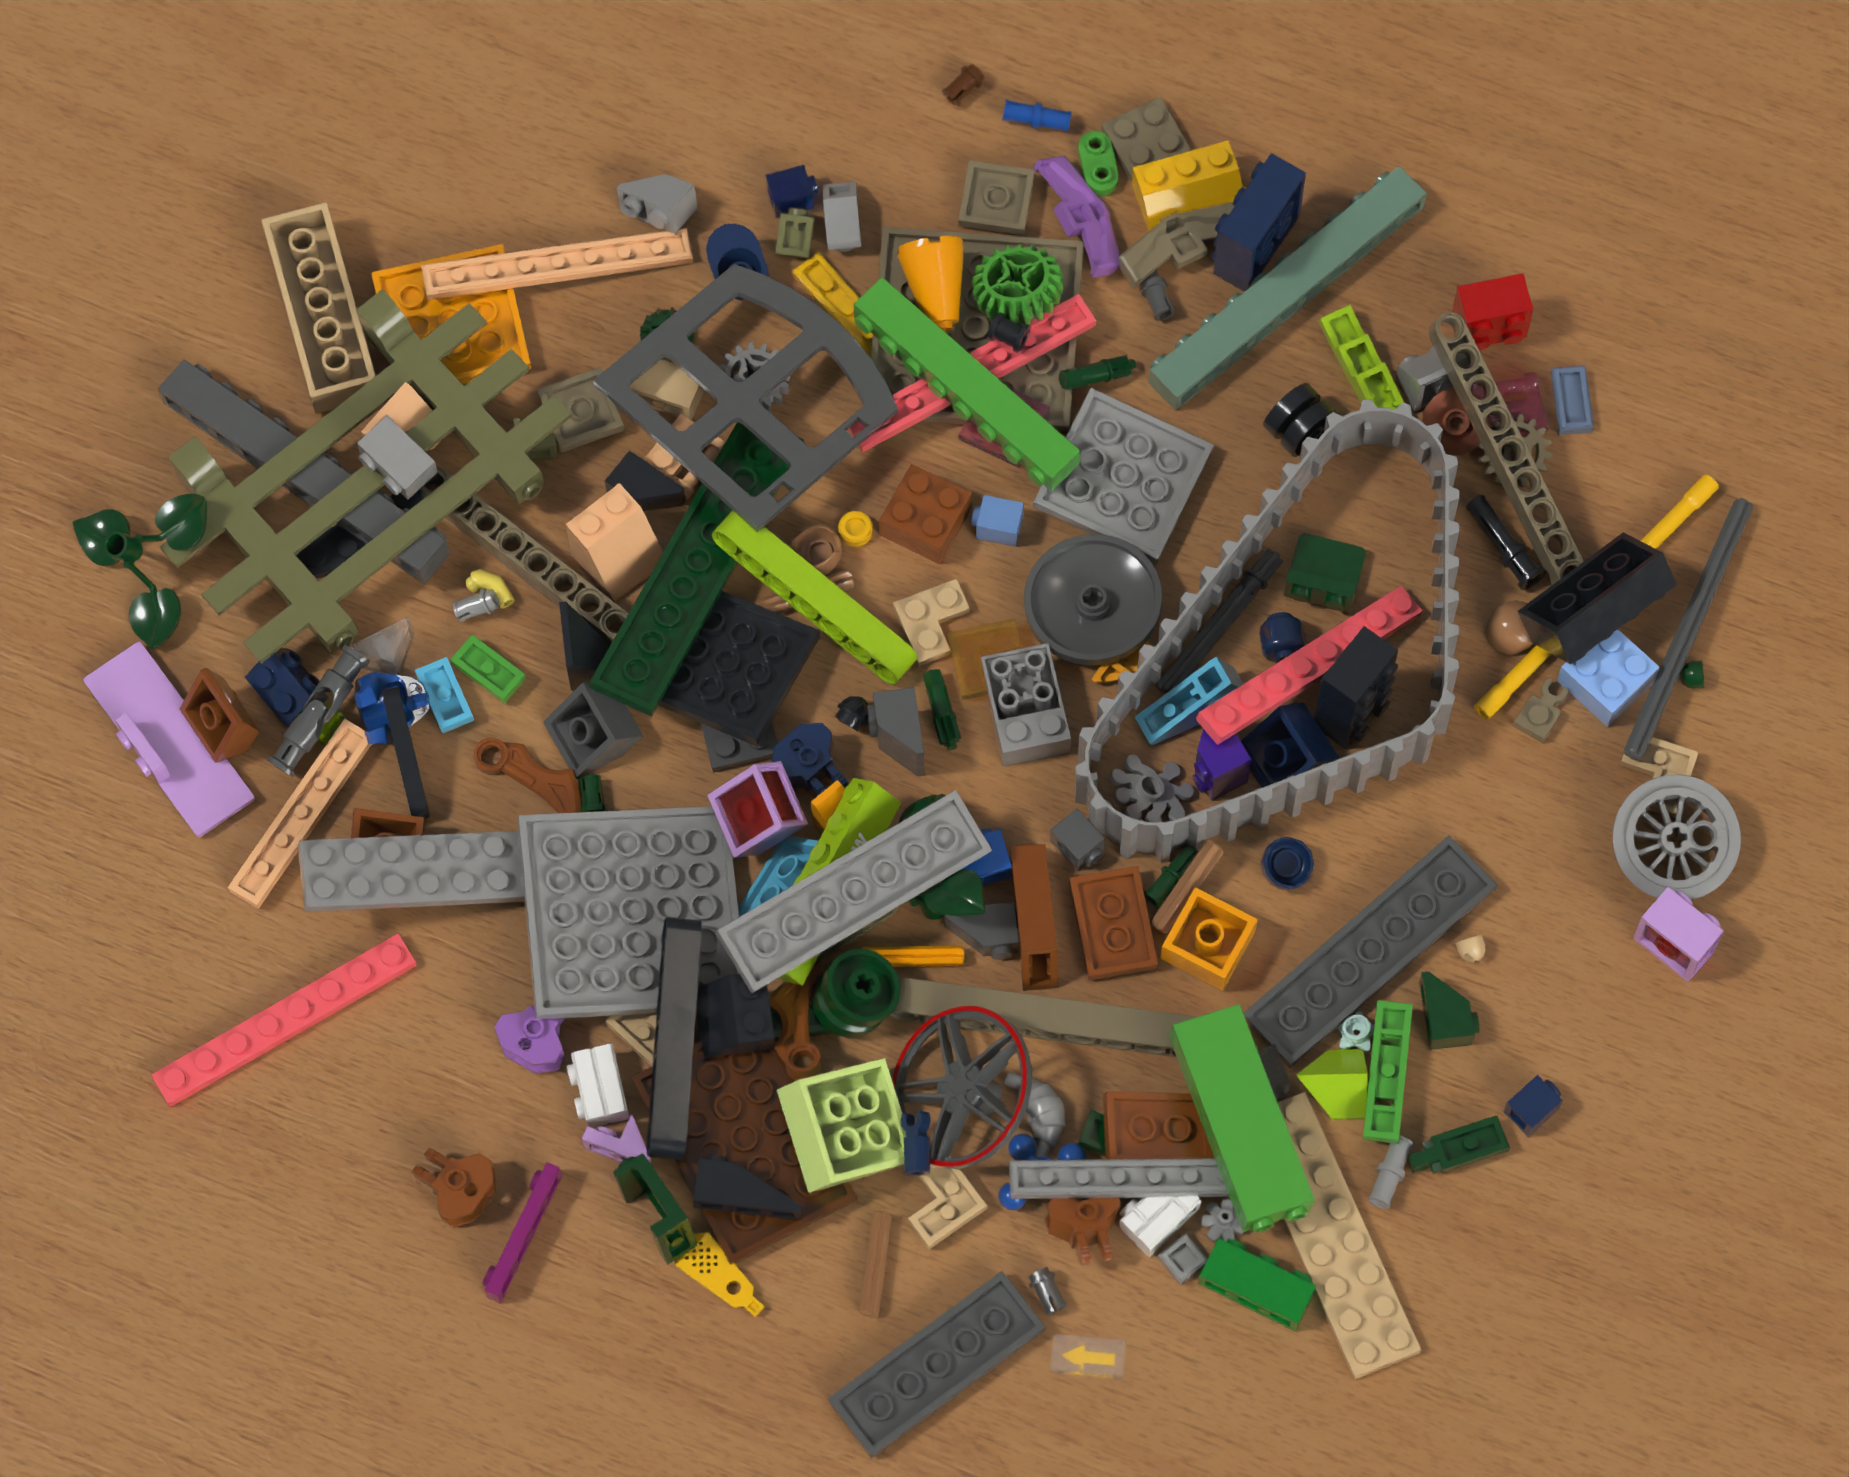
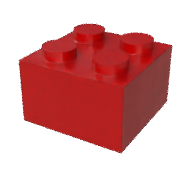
M1524 273L1457 286L1452 312L1457 313L1463 318L1479 351L1488 348L1492 344L1502 342L1508 345L1515 344L1523 340V338H1527L1533 306Z

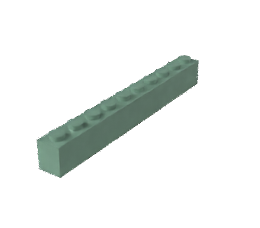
M1400 166L1391 173L1386 171L1381 174L1375 181L1373 188L1366 193L1364 191L1358 193L1349 203V207L1342 213L1338 211L1332 214L1325 222L1324 228L1318 233H1309L1301 241L1300 247L1292 254L1287 252L1282 255L1276 262L1275 268L1267 274L1265 272L1259 274L1251 282L1250 288L1242 295L1240 293L1233 295L1227 301L1225 309L1217 315L1212 313L1206 317L1201 323L1200 329L1193 335H1184L1175 345L1176 349L1167 356L1162 354L1157 357L1150 365L1149 384L1177 411L1424 208L1427 193Z

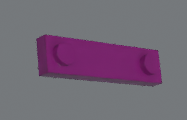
M546 1162L542 1171L537 1170L529 1186L532 1193L496 1267L491 1265L484 1277L483 1286H486L485 1293L488 1299L499 1304L502 1303L562 1178L560 1167Z

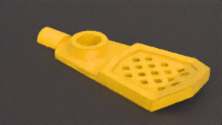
M709 1232L694 1234L698 1246L676 1259V1267L733 1308L744 1307L754 1317L759 1315L764 1306L753 1296L754 1286L734 1263L729 1264L723 1250ZM737 1283L741 1289L739 1293L733 1295L728 1293V1285Z

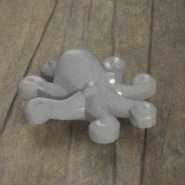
M1133 754L1127 757L1124 766L1129 772L1134 774H1125L1121 769H1114L1111 772L1110 780L1117 787L1128 786V788H1119L1114 793L1115 803L1128 806L1125 810L1126 816L1140 820L1142 812L1152 808L1146 814L1144 821L1162 822L1160 816L1167 806L1171 809L1169 811V819L1171 821L1185 817L1184 808L1178 799L1185 801L1191 799L1194 789L1189 783H1183L1180 787L1169 783L1180 774V768L1177 764L1167 762L1163 767V773L1157 774L1150 767L1141 764L1138 756Z

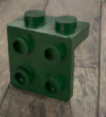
M1307 533L1301 534L1298 538L1291 569L1288 571L1284 596L1299 602H1309L1326 606L1332 610H1342L1351 613L1366 554L1365 549L1360 546Z

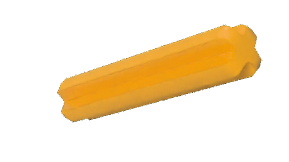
M961 945L863 947V949L880 954L890 962L892 967L962 966L964 964V948Z

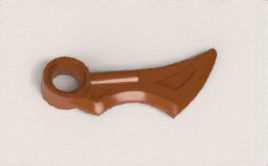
M486 738L476 745L474 760L477 768L482 773L497 775L504 772L539 795L557 813L580 812L582 807L580 791L572 768L565 770L544 768L530 757L525 745L520 743L502 742L497 738ZM489 748H495L501 752L500 761L494 765H488L482 761L483 752Z
M819 961L812 967L803 986L784 981L769 997L770 1007L777 1012L782 1021V1032L774 1045V1049L786 1064L788 1075L796 1081L819 1075L822 1068L820 1052L816 1046L810 1044L808 1015L811 990L820 969ZM803 1056L813 1060L810 1066L804 1068L797 1067L794 1064L796 1059Z

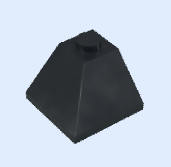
M564 601L559 602L566 668L571 691H574L583 682H590L608 647L607 642Z

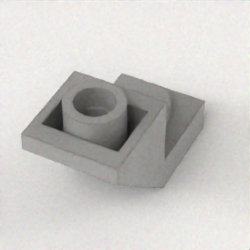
M856 181L823 185L828 250L846 252L855 247H861Z

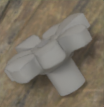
M1223 1199L1221 1207L1216 1202H1211L1207 1205L1206 1210L1209 1215H1204L1201 1218V1226L1203 1228H1211L1207 1234V1238L1210 1241L1217 1242L1220 1236H1222L1224 1241H1227L1228 1238L1235 1240L1234 1233L1239 1236L1245 1233L1241 1229L1230 1199Z

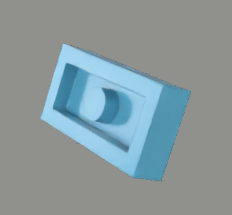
M447 657L415 670L418 680L422 682L429 694L430 708L442 734L474 721L471 710Z

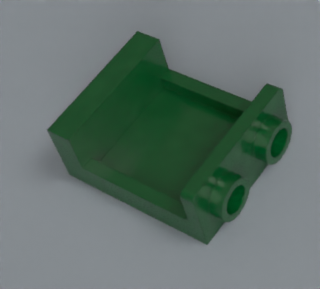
M641 1153L637 1157H629L622 1161L613 1174L625 1202L629 1204L638 1197L647 1195L662 1218L650 1226L659 1253L666 1264H670L697 1247L698 1245L687 1216L645 1154Z

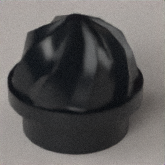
M849 696L838 704L839 711L835 717L858 732L862 725L866 726L868 723V703L862 697Z

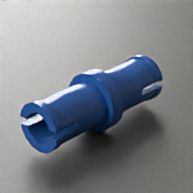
M1006 99L1002 120L1032 125L1031 128L1038 129V126L1068 132L1072 111L1042 107L1043 103L1036 102V105H1030Z

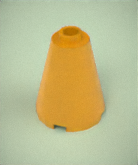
M939 236L940 241L929 242V238H923L900 245L898 247L899 250H897V257L918 309L944 332L952 330L953 324L959 322L964 254L962 238L958 236Z

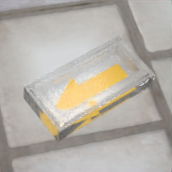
M1054 1334L1050 1372L1122 1379L1126 1341Z

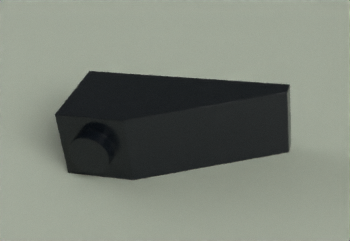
M707 1155V1159L699 1158L693 1199L694 1208L801 1220L802 1206L735 1162H728V1157Z

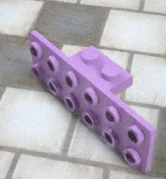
M141 642L135 643L84 677L85 685L118 728L119 732L116 733V736L127 751L131 748L139 757L135 760L139 769L145 777L153 776L196 837H202L255 800L252 792L227 759L217 763L214 762L179 710L184 700Z

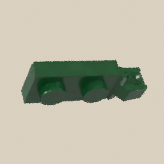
M1495 1115L1431 1136L1429 1141L1422 1143L1424 1150L1410 1154L1407 1161L1412 1174L1431 1168L1433 1174L1444 1173L1508 1152L1510 1146L1499 1118Z

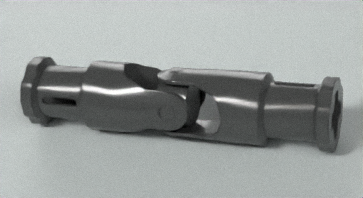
M345 644L342 647L343 653L334 667L327 669L305 703L303 713L299 714L292 721L284 733L285 739L274 756L267 758L268 762L291 777L294 776V768L304 753H309L319 739L322 726L332 719L354 687L352 682L362 667L368 666L370 663L368 659ZM325 692H331L334 695L333 704L330 709L321 701L316 700Z

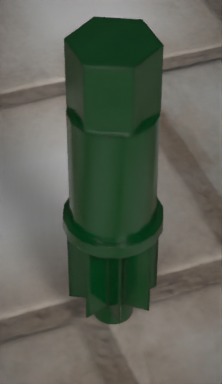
M1127 355L1111 359H1101L1100 362L1062 370L1059 373L1058 379L1061 388L1065 390L1099 382H1111L1114 379L1132 375L1131 370L1136 369V362L1134 359L1128 360Z
M940 669L929 670L923 674L939 744L946 746L947 750H954L957 748L956 742H960L959 739H961L956 714L953 712Z

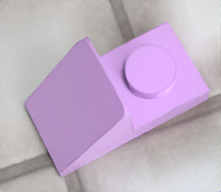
M632 1114L620 1139L616 1138L617 1133L602 1126H598L597 1130L587 1126L582 1137L584 1149L620 1163L629 1157H637L641 1153H644L647 1157L645 1144Z

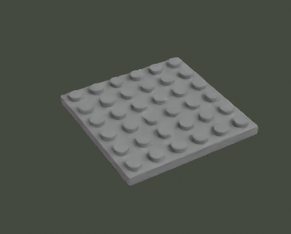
M712 806L518 816L517 822L536 1020L657 1013L661 945L665 917L702 921L698 987L724 976L739 973L715 933L718 929L739 918L732 852Z

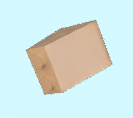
M620 483L566 524L571 555L615 603L649 578L663 553L642 508Z

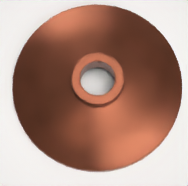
M1455 389L1444 390L1429 401L1423 412L1422 422L1426 426L1438 423L1443 429L1440 442L1443 445L1445 454L1461 456L1475 451L1477 444H1481V441ZM1471 391L1472 395L1476 399L1482 400L1477 394ZM1489 414L1486 417V423L1490 428L1491 420ZM1454 419H1461L1463 427L1459 430H1454L1450 426L1451 422Z

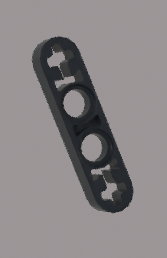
M399 686L381 689L411 816L424 817V819L430 818Z

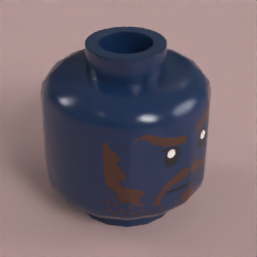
M1274 613L1260 626L1259 635L1262 654L1271 662L1278 663L1306 645L1303 623L1290 613Z

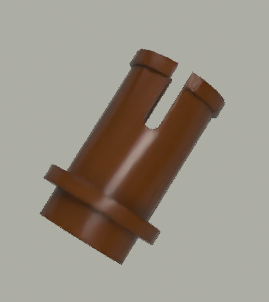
M970 64L968 67L963 66L961 68L962 73L942 90L944 96L949 95L946 99L954 106H958L975 87L980 88L982 86L981 81L984 79V75L973 64Z

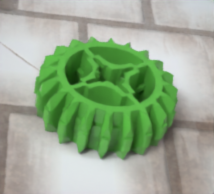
M1021 242L1017 248H1011L1006 244L1005 250L999 251L994 248L993 257L983 256L982 265H976L975 276H973L972 280L973 296L981 313H986L990 321H993L998 312L1005 313V318L1015 323L1024 321L1030 325L1031 319L1036 318L1042 321L1043 312L1052 314L1054 305L1060 304V294L1063 293L1064 289L1062 270L1059 268L1055 257L1049 256L1045 248L1038 251L1034 243L1028 248H1024Z

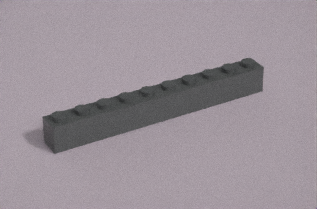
M183 359L158 388L165 405L257 469L297 439L296 436L289 432L290 430L284 422L276 417L272 420L263 414L264 412L258 404L250 399L246 402L237 396L238 393L232 386L224 381L220 384L212 379L210 372L200 364L193 366ZM326 453L324 456L320 455L282 486L310 506H313L355 472L352 471L349 474L341 468L342 466L336 458ZM379 489L336 524L367 544L410 509L404 508L401 510L394 505L393 499L387 493ZM433 527L399 553L391 562L422 584H425L450 555L446 543L447 538L439 529Z

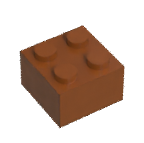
M911 464L879 519L880 536L935 563L941 564L972 509V493Z

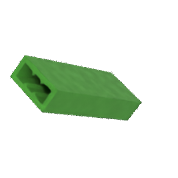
M1240 1004L1173 1024L1169 1038L1242 1231L1245 1232L1253 1229L1255 1233H1259L1272 1228L1276 1221L1287 1218L1288 1222H1294L1306 1217L1315 1199Z

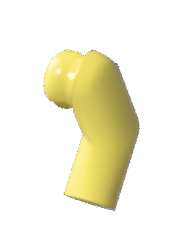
M478 569L472 571L471 576L466 579V586L473 593H479L480 589L483 588L487 590L493 589L498 597L501 609L507 608L515 602V598L500 575Z

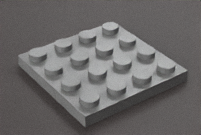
M1090 388L1066 436V439L1080 450V464L1052 492L1042 485L1032 507L1090 534L1108 535L1122 539L1134 545L1151 562L1157 564L1214 445Z

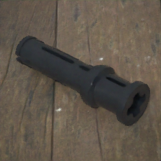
M1484 495L1473 498L1466 505V509L1502 555L1500 558L1501 564L1504 568H1509L1519 581L1518 587L1521 590L1533 587L1545 576L1546 571L1544 568L1538 567L1530 557L1527 545L1517 542Z

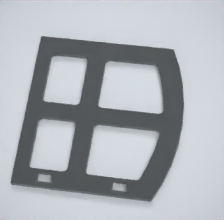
M733 264L593 380V385L756 532L761 530L898 412V407L888 385L872 359L856 339L832 316L792 288L766 275ZM736 297L744 298L774 312L803 331L741 383L735 382L688 340V337ZM826 351L852 384L863 407L816 447H809L764 408L760 401L816 353ZM663 358L670 359L718 402L685 431L676 430L629 387ZM859 421L865 428L852 438L847 430ZM736 422L742 423L790 466L788 471L756 497L750 496L702 453V449ZM784 485L790 492L777 502L771 495Z

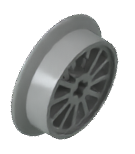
M1666 775L1643 783L1625 799L1615 818L1613 847L1620 868L1637 888L1656 898L1667 887L1671 888L1674 892L1681 891L1690 900L1705 896L1718 888L1728 878L1739 857L1741 831L1733 807L1715 787L1695 777ZM1664 800L1678 801L1675 822H1671ZM1684 801L1698 807L1685 824L1681 823ZM1653 804H1657L1665 826H1662L1647 814L1646 809ZM1702 812L1711 820V822L1701 820L1693 823ZM1639 818L1644 819L1659 834L1637 831L1635 827L1636 822ZM1697 828L1709 831L1712 837L1711 843L1707 846L1696 844L1693 840V831ZM1673 831H1677L1678 837H1684V841L1680 843L1678 848L1674 847L1673 842H1667V838L1671 836ZM1634 837L1655 840L1658 844L1637 850L1634 844ZM1661 850L1660 855L1649 868L1639 858V856ZM1711 850L1715 851L1713 860L1709 863L1698 855L1708 853ZM1684 854L1704 868V871L1697 876L1692 875ZM1665 856H1668L1666 878L1654 874L1653 870ZM1675 857L1679 859L1686 880H1674L1672 878Z

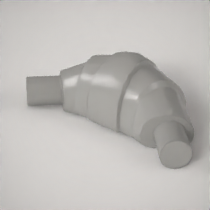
M1009 1071L1004 1084L1018 1090L1019 1097L1021 1076ZM1032 1077L1031 1093L1025 1115L1029 1126H1031L1033 1139L1037 1141L1035 1156L1047 1157L1050 1148L1055 1149L1061 1133L1066 1127L1065 1107L1062 1099L1049 1083H1043Z

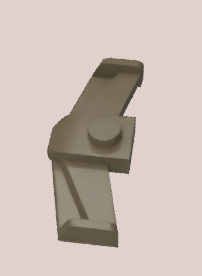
M1233 202L1182 213L1175 212L1160 219L1159 224L1118 257L1120 269L1132 289H1135L1138 284L1169 258L1178 270L1205 257L1207 248L1203 242L1215 240L1218 233L1215 231V227L1224 213L1230 214L1234 208Z

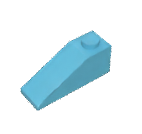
M1214 657L1135 716V719L1151 745H1155L1199 725L1196 717L1201 710L1244 683L1233 666L1218 657Z

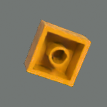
M1195 887L1162 945L1161 960L1223 991L1256 932L1258 919Z

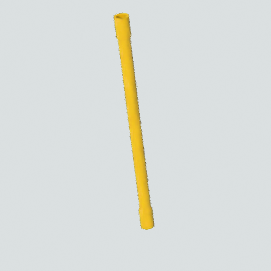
M1704 474L1640 541L1657 549L1695 510L1699 509L1719 489L1717 482L1711 476ZM1536 645L1499 683L1493 685L1474 704L1475 711L1485 720H1489L1509 700L1511 694L1551 653Z

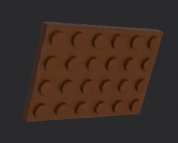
M702 1041L693 1045L685 1156L683 1160L674 1159L693 1197L699 1158L707 1159V1155H721L728 1157V1162H735L802 1206L801 1220L700 1209L731 1265L855 1202L857 1195L850 1182L808 1192L777 1093L778 1089L795 1082V1080L788 1075L786 1064L779 1057L775 1049L704 1058ZM652 1066L631 1077L648 1112L650 1107Z

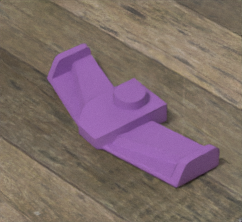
M1065 156L1038 160L1033 169L1043 175L1063 200L1053 210L1068 237L1082 235L1092 268L1090 272L1092 278L1111 275L1120 268L1118 257L1121 254L1111 224L1110 213L1105 203L1096 195Z

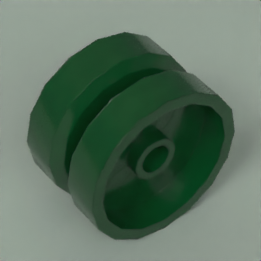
M851 949L837 956L820 974L813 985L811 1002L814 1014L818 1020L835 1035L846 1038L864 1037L874 1031L891 1014L899 1002L901 987L897 972L887 959L877 952L867 949Z

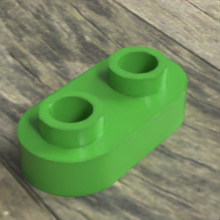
M1087 132L1081 137L1078 144V155L1083 178L1097 196L1110 195L1118 185V170L1111 140L1103 132ZM1098 143L1101 147L1093 149L1089 145ZM1103 172L1107 177L1100 179L1096 174Z

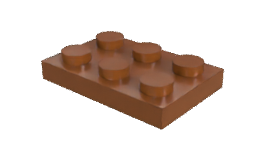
M1139 866L1069 877L1088 981L1158 969Z
M1106 1091L1103 1094L1106 1160L1213 1159L1212 1149L1190 1093Z

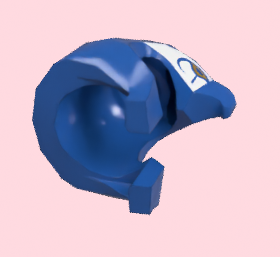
M371 672L355 681L354 695L362 722L367 729L365 736L368 744L394 743L381 689L399 686L408 726L410 727L421 719L430 708L429 694L421 681L408 675Z

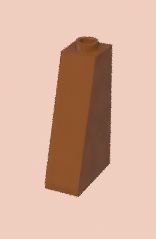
M1031 843L1011 846L1012 883L1023 991L1058 988L1057 943L1045 844Z

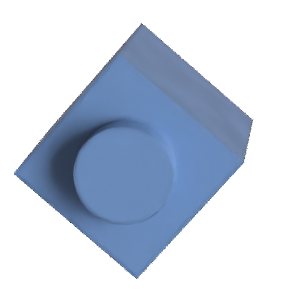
M983 495L981 506L975 505L971 520V526H976V539L1016 547L1024 516V503Z

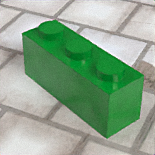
M1218 1238L1199 1276L1198 1284L1296 1332L1315 1293L1316 1285L1311 1283L1312 1279L1302 1272L1293 1270L1290 1273L1279 1268V1263L1267 1255L1260 1254L1257 1257L1247 1252V1247L1234 1239L1228 1238L1227 1241Z

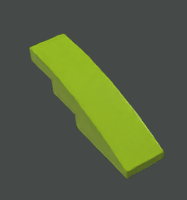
M1351 305L1318 320L1361 404L1362 400L1371 399L1377 408L1396 410L1404 403L1386 363L1381 362L1368 333L1364 334Z

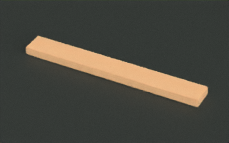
M684 228L680 229L676 234L662 231L421 265L427 300L689 264L693 263V255L688 230Z

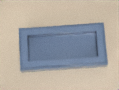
M1585 366L1551 368L1550 375L1558 434L1567 435L1593 432L1594 426Z

